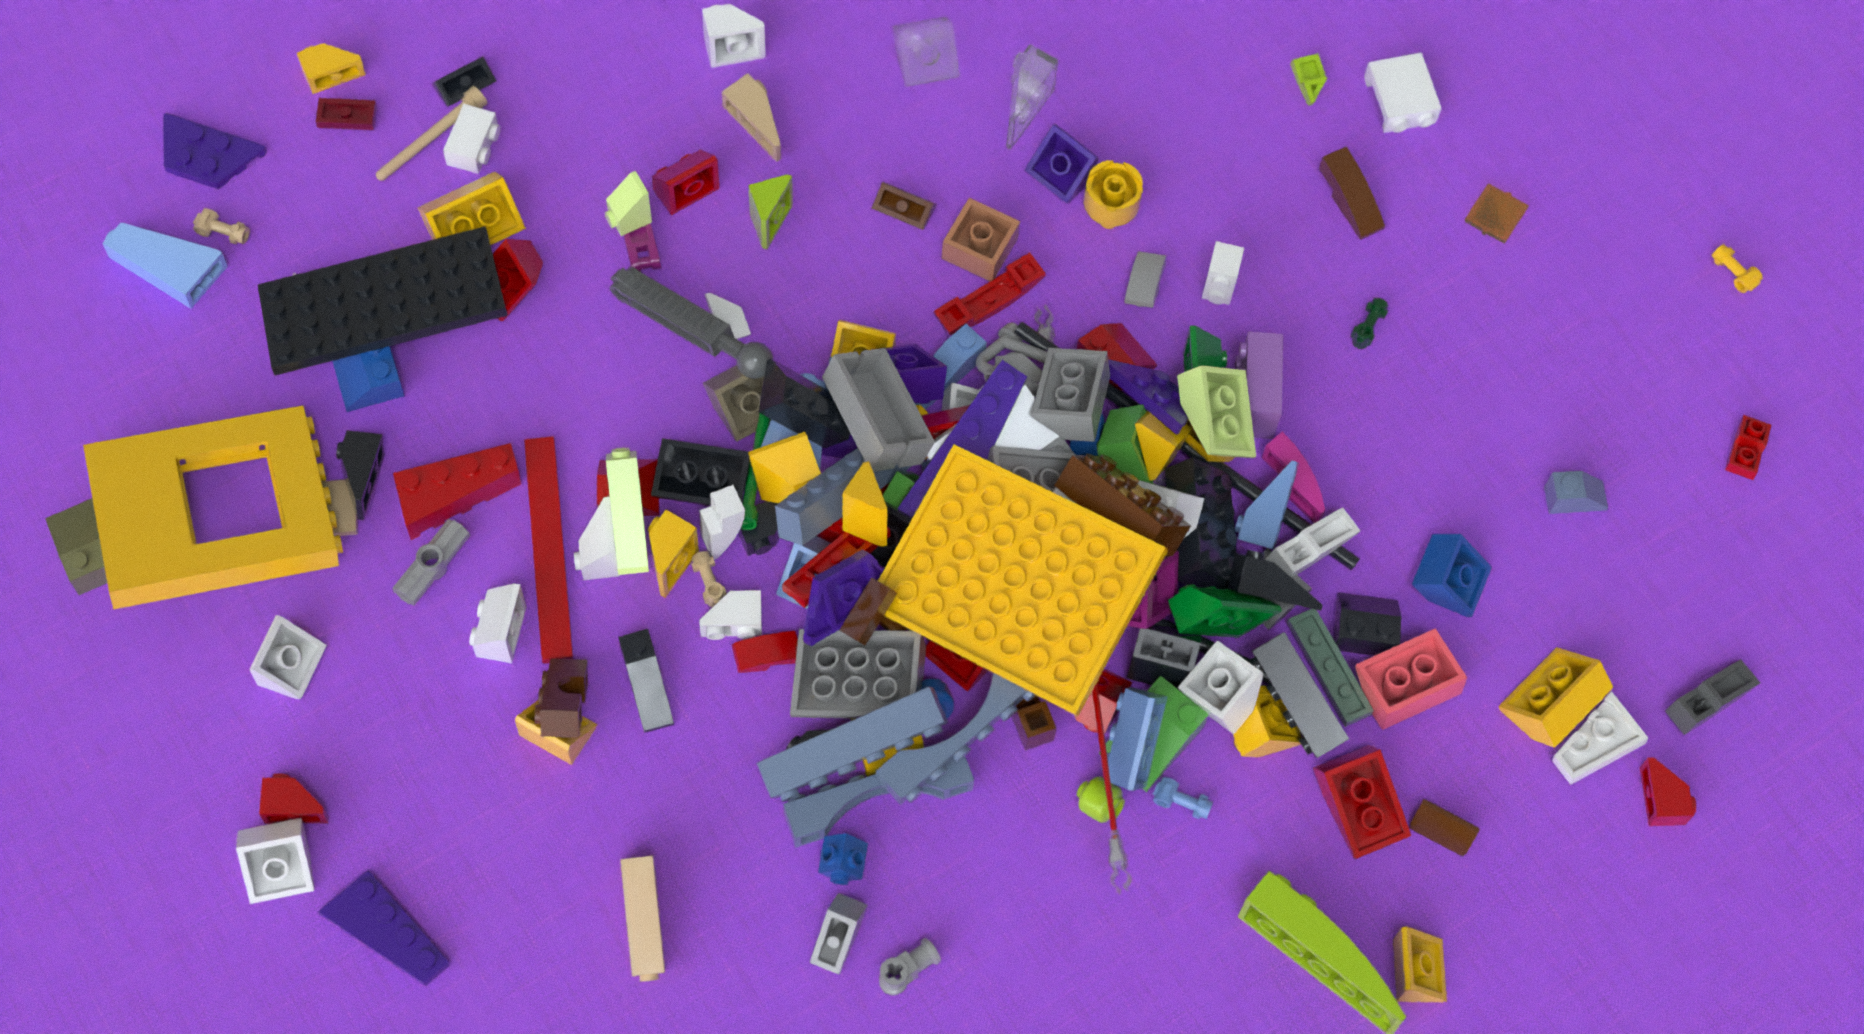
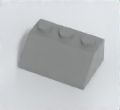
M1048 348L1032 409V417L1065 440L1095 442L1110 380L1107 351Z
M992 446L987 461L1053 492L1055 489L1054 485L1070 458L1076 454Z

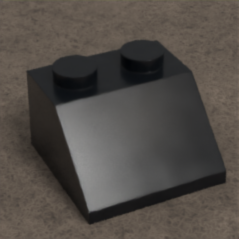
M1337 593L1334 641L1339 650L1375 656L1400 645L1402 616L1398 600Z

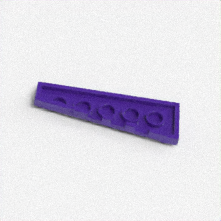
M1001 360L898 507L900 511L914 517L953 444L988 460L990 448L995 446L997 439L1000 437L1027 380L1026 375L1004 360Z

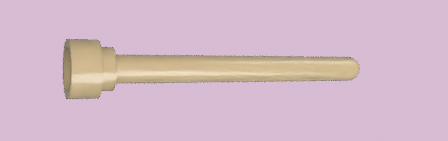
M475 86L464 93L465 97L462 98V103L376 172V178L380 181L387 179L456 122L463 104L480 109L487 105V100L480 90Z

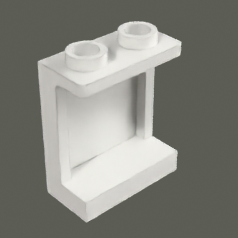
M1422 53L1368 63L1364 80L1367 87L1373 86L1384 116L1382 126L1384 133L1391 131L1402 132L1407 128L1418 126L1428 127L1437 122L1441 105Z

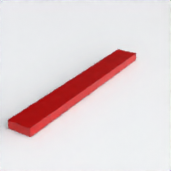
M554 436L524 439L543 664L550 663V659H573Z

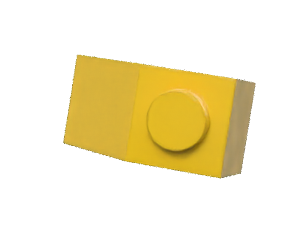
M324 43L309 46L296 53L312 94L365 75L360 55Z

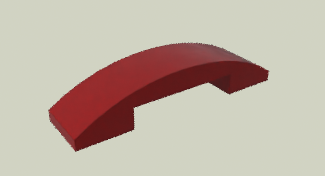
M1029 252L1007 265L1005 273L961 300L958 296L934 310V315L949 335L956 333L965 324L971 328L1017 301L1046 276V273Z

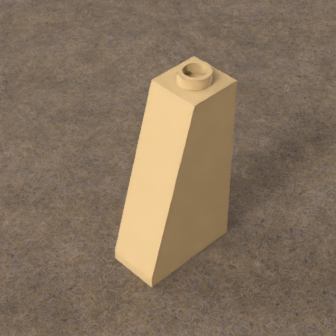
M654 856L620 859L632 976H639L640 982L659 980V973H665L655 858Z

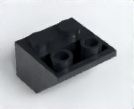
M1157 623L1148 629L1140 628L1126 679L1153 685L1162 676L1179 690L1178 686L1194 669L1202 635L1180 634L1176 628Z

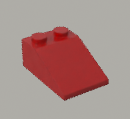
M1367 745L1313 767L1323 797L1354 859L1412 836L1381 749Z

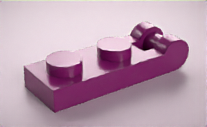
M651 223L623 235L631 267L641 272V269L652 267V270L661 268ZM648 251L649 256L638 258L637 253Z

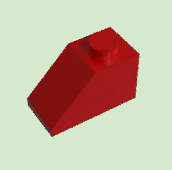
M1648 757L1639 767L1648 825H1686L1696 813V800L1690 794L1689 785L1657 759Z
M279 773L273 774L272 777L262 778L259 815L265 824L302 818L303 824L328 823L329 817L325 809L294 777Z

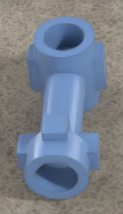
M1163 777L1161 782L1157 783L1153 793V802L1163 808H1170L1172 802L1193 810L1192 817L1207 819L1213 804L1212 801L1207 800L1208 796L1201 794L1199 799L1177 791L1179 783L1171 778Z

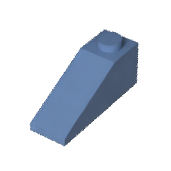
M967 324L946 340L933 355V357L948 366L944 391L951 383L956 384L975 368L976 358L986 349L987 342ZM933 400L929 404L916 403V405H921L927 410L937 400Z
M1291 461L1248 507L1245 515H1239L1235 527V532L1239 533V540L1275 549L1298 470V462Z

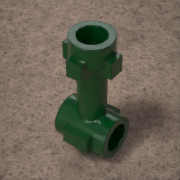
M1373 298L1372 302H1368L1365 310L1369 313L1364 323L1355 326L1351 334L1353 338L1352 343L1356 348L1365 349L1371 346L1375 337L1373 328L1378 319H1385L1388 313V303L1385 300Z

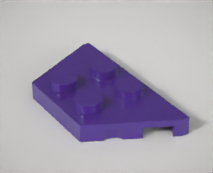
M168 113L163 115L164 168L168 173L220 189L233 176L239 175L246 170L247 163L257 156L262 158L267 153L264 145Z
M1108 359L1110 379L1139 404H1143L1146 410L1172 432L1179 434L1189 419L1180 403L1179 387L1169 380L1170 377L1159 370Z
M862 549L813 577L803 635L804 643L813 646L840 630L870 579L879 580L885 568L880 566L870 553Z

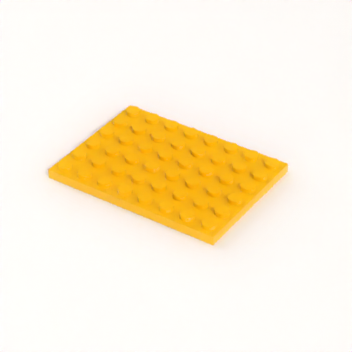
M953 444L878 580L898 593L884 617L1078 717L1168 550L1166 547Z

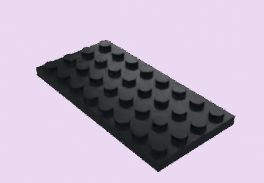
M486 226L257 284L270 363L275 376L508 316Z

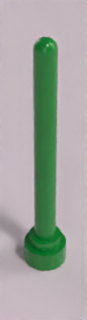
M760 413L753 450L761 448L770 423V418ZM751 462L742 503L745 509L744 521L741 526L743 530L756 528L759 517L757 508L754 506L758 487Z

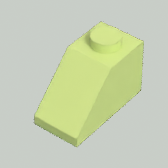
M633 171L606 199L608 211L605 212L607 222L611 228L616 227L621 236L652 223L649 193L637 172Z

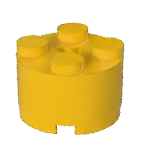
M1107 160L1097 164L1090 171L1086 182L1083 203L1087 214L1106 229H1112L1115 226H1121L1130 222L1139 211L1143 193V179L1138 170L1126 162L1120 164L1114 163V160Z

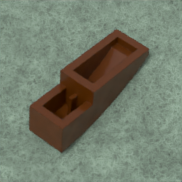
M1347 146L1323 156L1319 170L1333 190L1331 197L1358 238L1362 240L1384 230L1385 224L1373 193Z

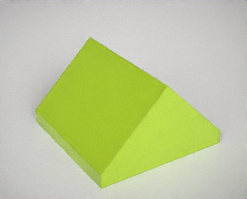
M788 174L748 185L750 216L760 244L766 250L793 207L792 176Z

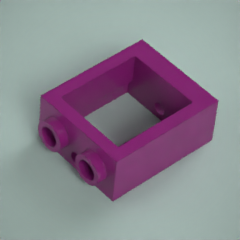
M1176 551L1173 556L1164 557L1155 574L1157 581L1152 579L1127 626L1148 629L1172 613L1168 600L1177 595L1179 551Z

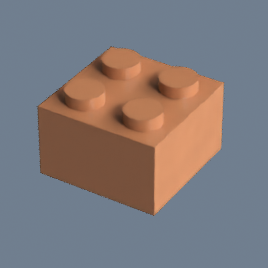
M968 198L943 240L941 259L988 281H992L996 278L1018 240L1020 221Z

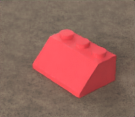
M1436 628L1364 660L1355 666L1362 691L1374 710L1372 715L1382 730L1462 694L1467 680V676Z

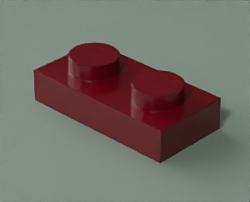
M319 98L315 121L317 128L374 130L377 104L375 100Z

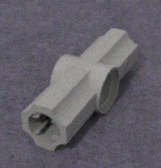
M448 519L432 540L418 549L415 561L392 588L393 592L404 602L415 606L431 584L445 575L448 563L468 540L470 533L455 520ZM429 559H438V562L434 565H425Z

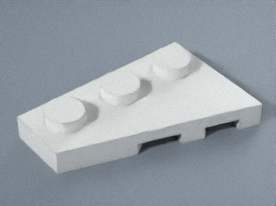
M1611 691L1597 710L1591 713L1581 728L1575 731L1554 755L1553 763L1569 784L1572 785L1647 743L1648 736Z

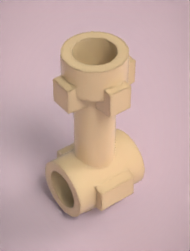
M204 208L201 213H198L193 221V230L203 237H209L210 233L214 231L229 236V242L233 244H245L249 238L250 229L244 223L237 222L236 225H230L218 221L219 215L208 208Z
M702 551L692 556L693 563H691L694 572H700L704 582L705 592L702 594L705 604L713 608L727 593L725 587L715 580L711 567L715 566L713 556L710 557L709 552Z

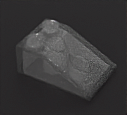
M1031 44L1028 45L1024 52L1020 51L1016 55L1012 64L1015 68L1011 77L1013 86L1006 148L1010 150L1055 89L1058 59Z

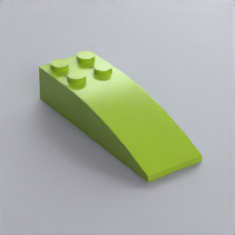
M1268 871L1247 897L1237 917L1384 1033L1394 1034L1405 1020L1406 1015L1368 959L1348 936L1317 908V904L1312 898L1306 894L1300 895L1291 888L1290 882L1282 875H1274L1271 871Z

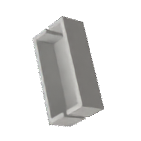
M886 349L865 350L861 352L860 356L858 352L834 354L822 379L865 462H870L873 472L894 469L896 464L899 468L922 464L935 441Z

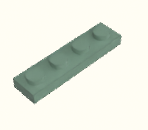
M1310 609L1289 618L1287 625L1344 726L1346 727L1372 715L1373 708L1318 611Z

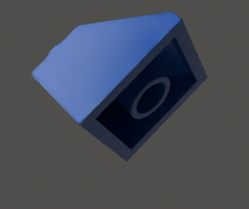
M390 346L332 361L347 412L404 397Z
M1432 534L1412 585L1427 601L1465 617H1472L1492 566L1462 534Z

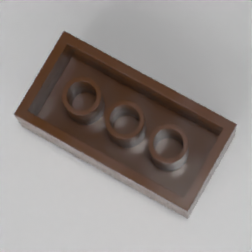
M1086 454V456L1072 455L1054 485L1078 505L1166 547L1168 552L1165 556L1174 555L1191 528V525L1183 520L1184 515L1179 510L1165 506L1160 502L1162 498L1157 493L1142 488L1138 484L1139 480L1134 475L1119 470L1116 467L1117 463L1112 458L1103 454L1101 456H1093L1091 454Z

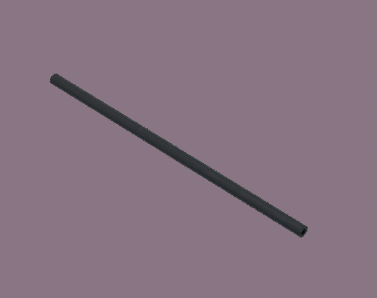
M1023 321L1014 332V334L1031 346L1044 351H1048V348H1060ZM1109 382L1105 398L1119 408L1141 405ZM1186 441L1181 446L1180 450L1189 457H1194L1230 474L1232 487L1253 502L1263 492L1262 489L1225 463L1208 462ZM1286 508L1283 523L1298 534L1312 525L1289 508ZM1342 545L1328 554L1351 571L1360 560L1359 557Z

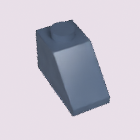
M1583 471L1552 472L1544 486L1549 514L1605 511L1608 509L1603 481Z

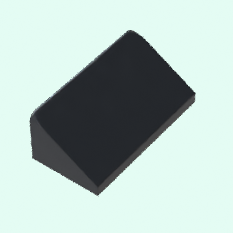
M482 56L431 84L445 105L449 107L465 97L464 93L472 86L481 90L496 82V79Z

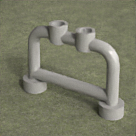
M1010 322L999 330V338L978 355L975 365L978 371L984 374V379L987 382L999 365V363L991 365L987 362L1004 348L1017 353H1023L1025 356L1045 363L1047 351L1022 342L1023 339L1014 334L1018 325ZM1021 372L1027 376L1025 385L1029 391L1037 394L1039 383L1032 381L1029 375Z

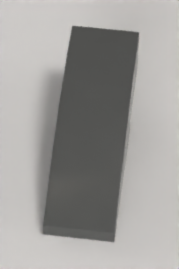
M1740 659L1703 681L1694 690L1678 698L1665 712L1681 732L1686 735L1757 687L1760 681Z

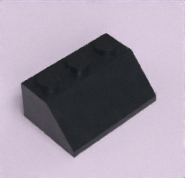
M771 358L767 360L759 406L760 414L797 434L805 432L808 440L823 448H828L849 439L850 431L828 390Z
M662 438L651 497L711 506L710 493L734 485L741 503H743L750 466L748 451Z

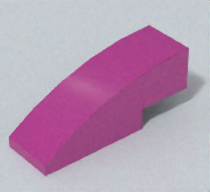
M1282 431L1265 446L1262 459L1278 475L1291 461L1299 463L1289 500L1313 523H1316L1322 519L1325 512L1322 493L1306 459L1296 445Z

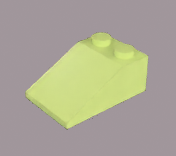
M1198 366L1177 375L1181 406L1207 455L1255 458L1256 449L1246 370Z

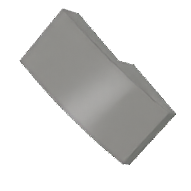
M1138 251L1126 291V304L1153 308L1159 292V282L1166 265V255Z

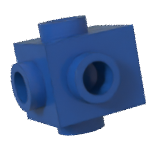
M847 833L824 836L818 873L829 877L830 882L837 885H848L849 881L862 880L868 843Z

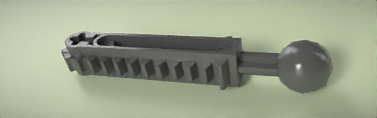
M629 267L627 270L625 268L619 269L610 278L613 281V284L609 287L610 291L619 301L629 305L714 357L723 351L735 358L738 370L745 377L751 379L764 377L767 360L770 358L774 359L772 351L764 343L757 341L747 344L742 343L734 338L728 323L633 267Z

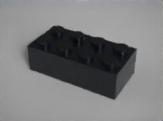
M1193 457L1165 468L1167 488L1204 498L1196 529L1183 539L1176 550L1179 551L1178 581L1200 588L1215 587L1216 589L1225 590L1228 589L1227 586L1237 543L1234 529L1235 512L1231 493L1232 481L1230 474Z

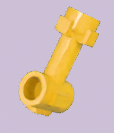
M1722 244L1711 255L1715 259L1714 262L1718 266L1724 264L1737 277L1734 279V286L1738 291L1746 293L1749 290L1751 292L1761 283L1760 281L1763 279L1762 273L1754 266L1746 270L1733 257L1735 251L1731 247L1728 248L1725 244Z

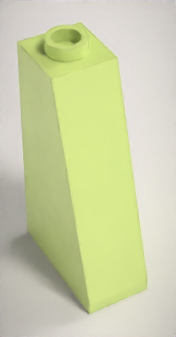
M625 447L611 450L612 453L606 454V466L618 575L649 572L637 452L630 451V448Z

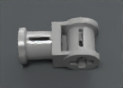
M927 938L921 940V945L911 952L907 953L905 951L896 958L885 960L881 965L879 985L882 991L889 995L901 994L909 983L918 978V974L933 963L937 965L941 962L938 951ZM891 973L893 976L899 974V980H896L894 977L888 979V974Z

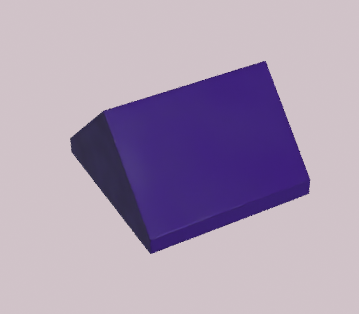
M1053 124L1025 168V171L1064 202L1070 203L1086 187L1089 173L1098 164L1099 157L1057 124Z

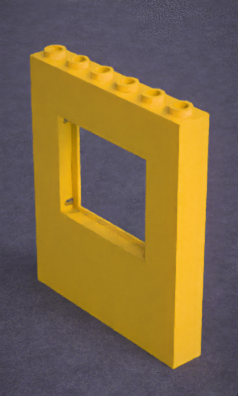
M303 405L83 444L113 610L339 566L338 554L343 553L340 535L334 536L332 529H337V522L334 511H328L327 505L332 504L329 487H322L321 481H326L323 463L317 464L316 458L321 457L318 440H311L310 434H315L312 416L306 417ZM265 445L266 450H259V446ZM267 457L282 528L197 544L183 472ZM185 459L186 464L180 465L179 461Z

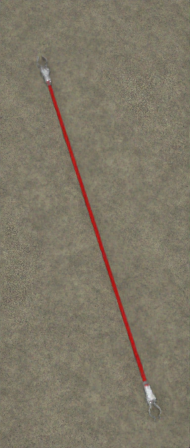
M1045 304L1044 308L1047 312H1050V316L1046 323L1042 324L1039 322L1042 312L1040 309L1036 312L1035 320L1039 324L1037 332L1054 343L1055 329L1051 325L1054 316ZM1096 683L1092 690L1111 827L1108 861L1111 868L1115 870L1111 875L1110 881L1117 888L1116 892L1120 894L1121 889L1115 886V878L1119 874L1118 870H1123L1127 873L1128 878L1123 887L1128 892L1127 888L1131 885L1132 878L1125 871V868L1128 867V856L1124 851L1123 840L1120 837L1119 830H1117L1099 692Z

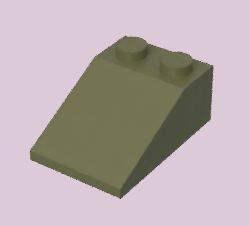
M91 498L45 518L59 558L70 583L78 595L107 584L93 499Z

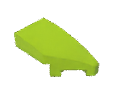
M1318 53L1293 59L1290 63L1297 84L1308 106L1314 104L1327 80Z

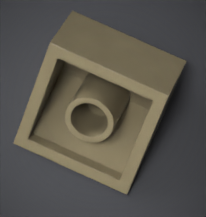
M737 365L703 382L713 408L736 442L756 432L764 377L759 379L745 377L738 370Z

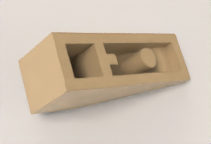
M747 73L722 91L723 107L777 162L781 159V144L768 101L767 90L761 81H755Z

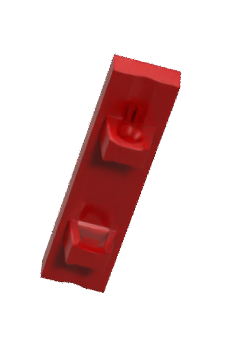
M887 527L888 539L890 537V529ZM844 532L783 582L782 590L805 608L809 604L812 580L815 577L814 573L819 575L862 549L871 553L878 545Z

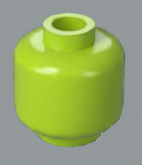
M1098 776L1089 782L1084 781L1077 791L1079 810L1100 823L1109 821L1104 778ZM1111 783L1115 816L1117 818L1123 810L1125 800L1123 799L1122 790Z

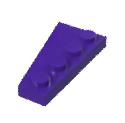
M369 870L318 911L320 916L340 927L348 935L356 938L369 949L389 960L394 966L424 986L428 985L450 966L449 961Z

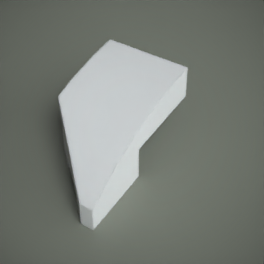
M712 293L705 294L710 313L730 325L734 338L741 339L751 335L742 307Z

